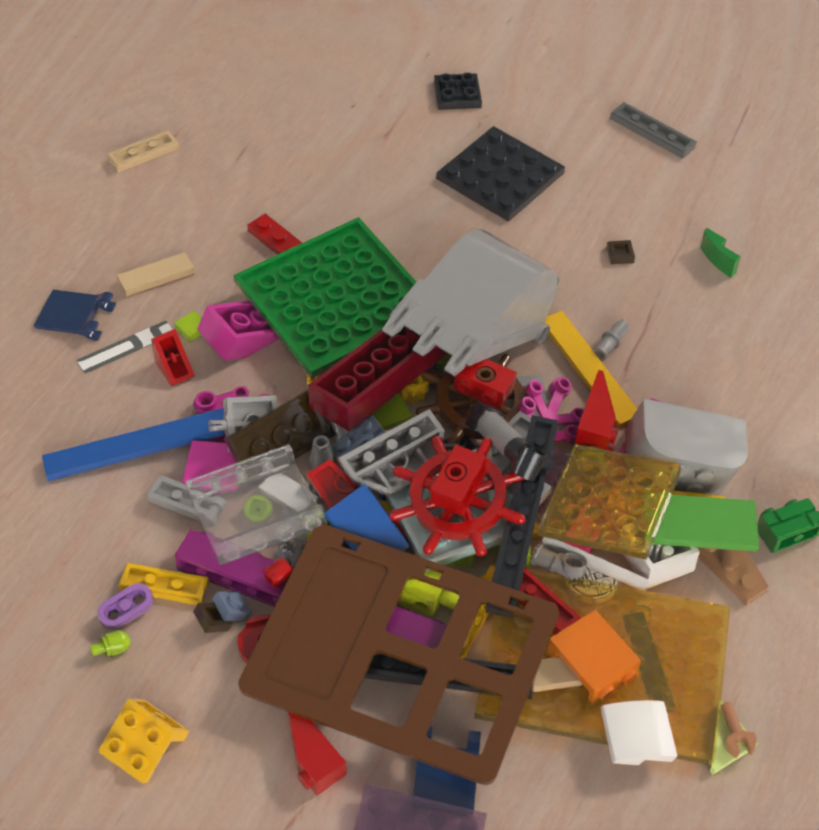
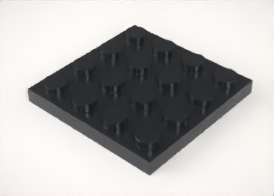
M493 126L437 172L436 179L509 222L560 178L565 172V166Z

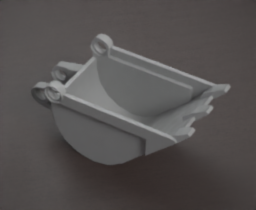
M474 229L463 235L450 248L425 280L420 278L389 315L390 318L382 331L393 337L404 326L421 336L413 351L423 357L436 345L452 355L444 370L452 376H456L466 365H473L530 340L537 345L542 344L549 334L550 325L546 324L545 320L554 300L559 277L551 268L483 229Z

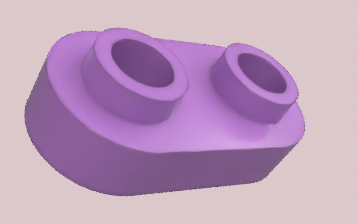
M137 583L104 601L98 609V617L101 624L107 629L116 630L146 613L153 605L152 592L148 586ZM137 598L144 599L141 604L134 603ZM113 613L119 614L118 618L113 620L109 617Z

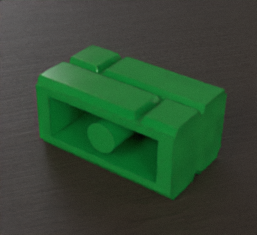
M809 498L800 501L797 499L790 500L784 507L776 510L768 508L760 514L757 523L758 534L762 540H765V544L771 553L780 551L819 536V512L816 511L814 504Z

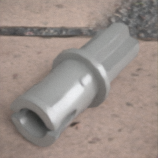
M620 319L609 331L604 332L602 340L593 349L600 361L606 360L610 352L620 345L621 338L629 330V325L625 320Z

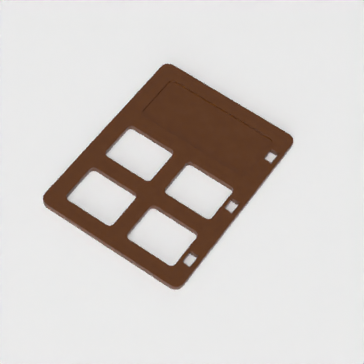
M318 525L313 529L246 664L238 685L241 693L252 699L481 785H489L497 778L557 623L559 610L554 603L328 525ZM344 540L358 544L357 551L342 547ZM426 568L442 573L440 579L437 580L425 576ZM410 579H415L459 595L442 639L436 648H430L386 631L403 590ZM510 597L526 602L525 609L509 605ZM483 604H491L530 619L533 622L514 673L511 675L497 672L460 657L479 608ZM378 653L427 671L407 721L402 727L386 723L354 711L351 708L372 659ZM451 680H456L495 694L503 700L480 755L476 756L427 737L435 713Z

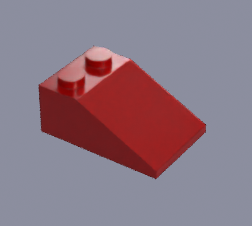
M602 370L597 372L577 429L572 459L575 462H578V455L581 450L589 446L601 448L607 460H611L614 453L615 445L613 444L616 441L618 429L614 428L616 416L604 371Z

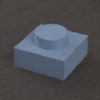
M240 591L217 592L212 599L224 621H246L252 613Z

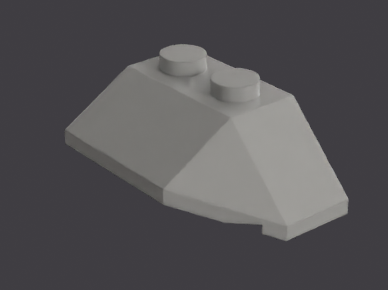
M429 409L339 457L338 461L353 483L361 486L366 483L369 489L391 496L411 485V482L396 477L393 474V469L396 466H401L417 472L422 464L436 455L431 440L435 436L443 439L445 430Z

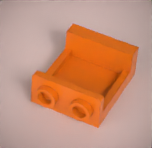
M596 609L550 638L547 654L551 658H561L589 691L588 700L591 704L596 703L600 699L602 701L607 700L618 687L623 684L625 686L631 684L639 675L638 670L641 660Z

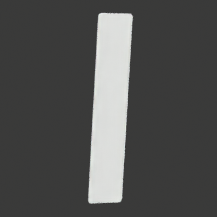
M543 535L542 543L545 545V548L556 553L562 552L566 554L574 552L581 554L587 559L586 567L646 592L649 581L647 578L548 535Z

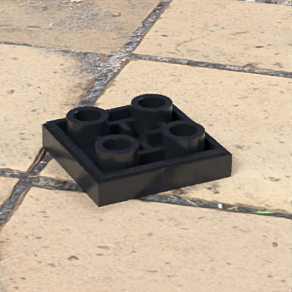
M444 73L434 75L438 110L482 108L477 73Z

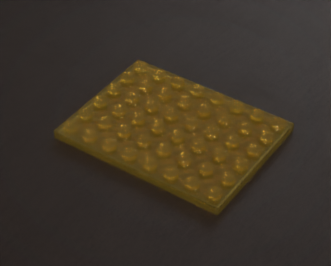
M528 569L581 618L596 609L639 657L641 662L638 670L639 675L636 680L627 686L623 684L618 687L614 694L605 701L600 699L596 703L591 704L588 700L589 691L584 685L533 692L532 700H526L516 727L608 745L601 713L603 705L628 701H664L677 753L675 759L706 765L714 763L730 606L578 578V580H575L574 578L571 580V577L567 579L559 574ZM517 601L516 607L524 610L525 607ZM514 614L513 619L495 615L485 661L517 665L533 625L532 620ZM547 646V649H546L545 654H544V656H543V659H549V658H551V657L547 654L548 646ZM479 693L474 719L494 722L503 701L502 698L497 695Z

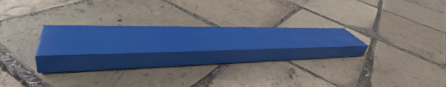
M224 408L42 455L47 480L52 481L191 444L192 440L203 441L225 435L224 431L210 432L208 427H211L208 426L209 420H223Z

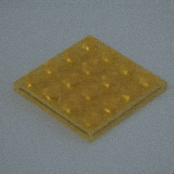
M575 444L538 526V534L547 538L646 560L681 473L680 465Z

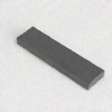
M625 102L611 112V120L682 159L696 148L697 141Z

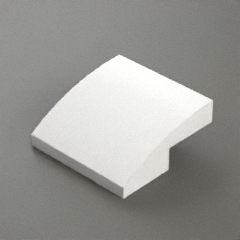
M628 701L607 704L601 707L612 763L640 765L644 760L672 762L677 757L664 701Z

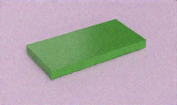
M655 493L643 494L644 544L758 552L759 536L755 501Z

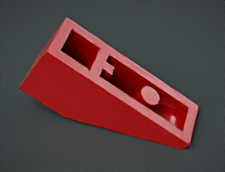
M287 712L298 767L297 777L305 789L311 788L318 796L346 776V761L311 720Z

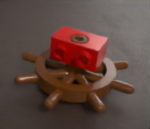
M504 354L498 363L485 359L470 366L466 365L456 376L446 372L441 377L426 370L421 374L422 379L438 386L436 404L418 407L416 415L429 409L434 415L439 414L442 421L454 431L447 443L459 444L463 436L483 440L484 437L481 434L473 432L465 424L477 401L498 408L506 415L505 420L509 422L520 411L518 409L519 402L529 395L525 391L526 386H522L516 378L517 372L507 368L511 362V356ZM449 391L462 397V399L449 401L447 393ZM512 399V409L504 405L506 400ZM468 408L464 417L455 411Z

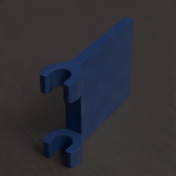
M52 290L34 326L36 329L79 334L90 340L98 341L102 331L97 330L99 322L93 321V318L98 308L107 312H113L116 302H111L114 295L111 292L93 295Z
M431 726L427 733V737L432 739L433 730ZM469 731L467 749H456L476 756L479 755L481 732ZM417 761L412 809L474 815L476 782Z

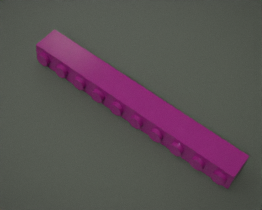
M190 529L175 553L177 570L188 574L209 577V582L231 591H240L241 595L272 607L276 606L287 584L286 581L274 589L264 578L262 570L276 560L264 557L257 551H248L240 548L233 542H224L216 539L206 532ZM396 606L386 631L430 648H436L442 639L447 625L438 619H429L418 615L414 610L402 609Z

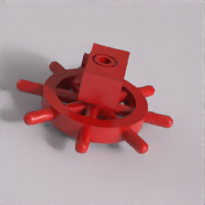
M435 436L432 438L431 443L436 455L422 464L417 472L401 466H396L393 469V474L396 477L411 482V505L391 511L389 518L395 522L415 515L422 527L431 533L423 546V552L426 555H431L440 539L443 538L448 540L470 539L475 553L482 557L487 553V549L481 535L489 531L500 518L518 525L525 523L526 518L523 514L505 507L506 485L524 480V478L514 472L502 475L499 468L486 457L493 444L489 437L484 438L477 451L474 452L456 444L452 451H446L442 439ZM424 489H429L431 498L422 500ZM491 490L495 492L492 502L475 496ZM469 506L485 512L474 519ZM438 507L444 508L439 518L432 515L429 510ZM455 513L461 515L462 523L450 522Z

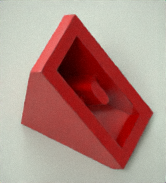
M176 329L151 339L155 363L170 386L195 376Z

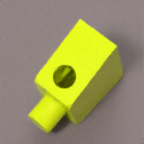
M433 570L425 572V576L437 580L442 575V573ZM410 579L397 605L431 617L436 614L441 605L454 611L459 595L415 579Z

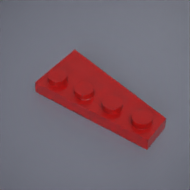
M331 459L306 474L328 510L359 488ZM395 521V525L406 540L409 541L401 525Z

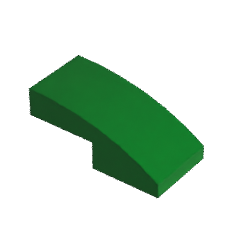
M706 228L700 246L703 253L716 268L732 278L737 273L741 256L725 247L727 239Z

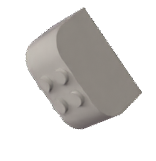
M643 399L625 428V459L629 472L639 482L663 490L718 495L728 485L748 456L745 419Z

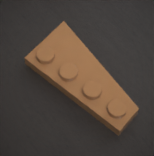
M697 547L700 551L698 558L746 606L767 592L769 586L747 551Z

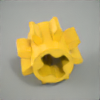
M420 375L402 389L399 394H401V398L404 401L415 404L420 399L425 400V393L428 392L429 383L423 382L424 380Z

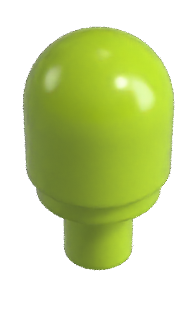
M117 630L104 634L103 637H100L101 642L89 645L92 657L103 653L106 657H112L126 652L131 645V639L125 631Z

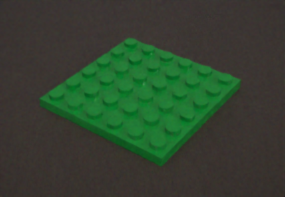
M359 217L233 275L236 285L311 378L330 369L380 331L389 320V315L416 283V280Z

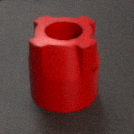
M280 557L262 571L265 580L276 589L289 579L293 570L289 563Z

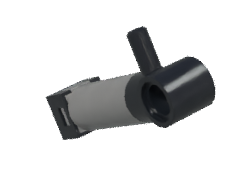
M480 401L476 402L465 424L473 432L481 434L484 438H491L492 446L511 464L509 468L512 472L526 480L534 481L540 469L546 471L552 469L553 462L546 459L547 454L524 439L505 420L506 415L488 404Z

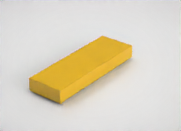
M127 563L119 583V590L122 591L133 584L140 583L149 587L154 598L197 605L203 603L209 585V577Z

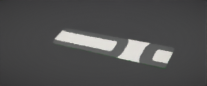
M163 321L78 359L77 362L84 373L90 372L152 344V338L173 329L167 321Z

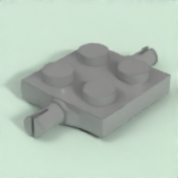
M276 396L230 397L223 399V420H209L208 426H211L208 427L209 431H224L226 436L230 435L276 408Z

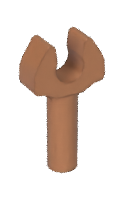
M732 702L721 704L723 715L731 733L724 742L727 752L734 758H738L740 749L737 742H742L746 745L749 755H752L757 742L755 733L742 730Z

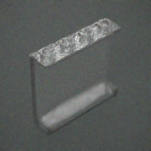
M290 445L186 481L191 502L219 565L312 532L314 528L320 525H326L323 506L316 503L295 463L293 450Z

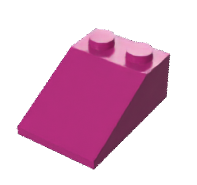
M249 300L207 306L197 328L224 361L246 358L280 339Z

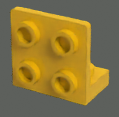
M127 699L100 746L99 753L141 783H147L172 741H184L190 730L145 699Z

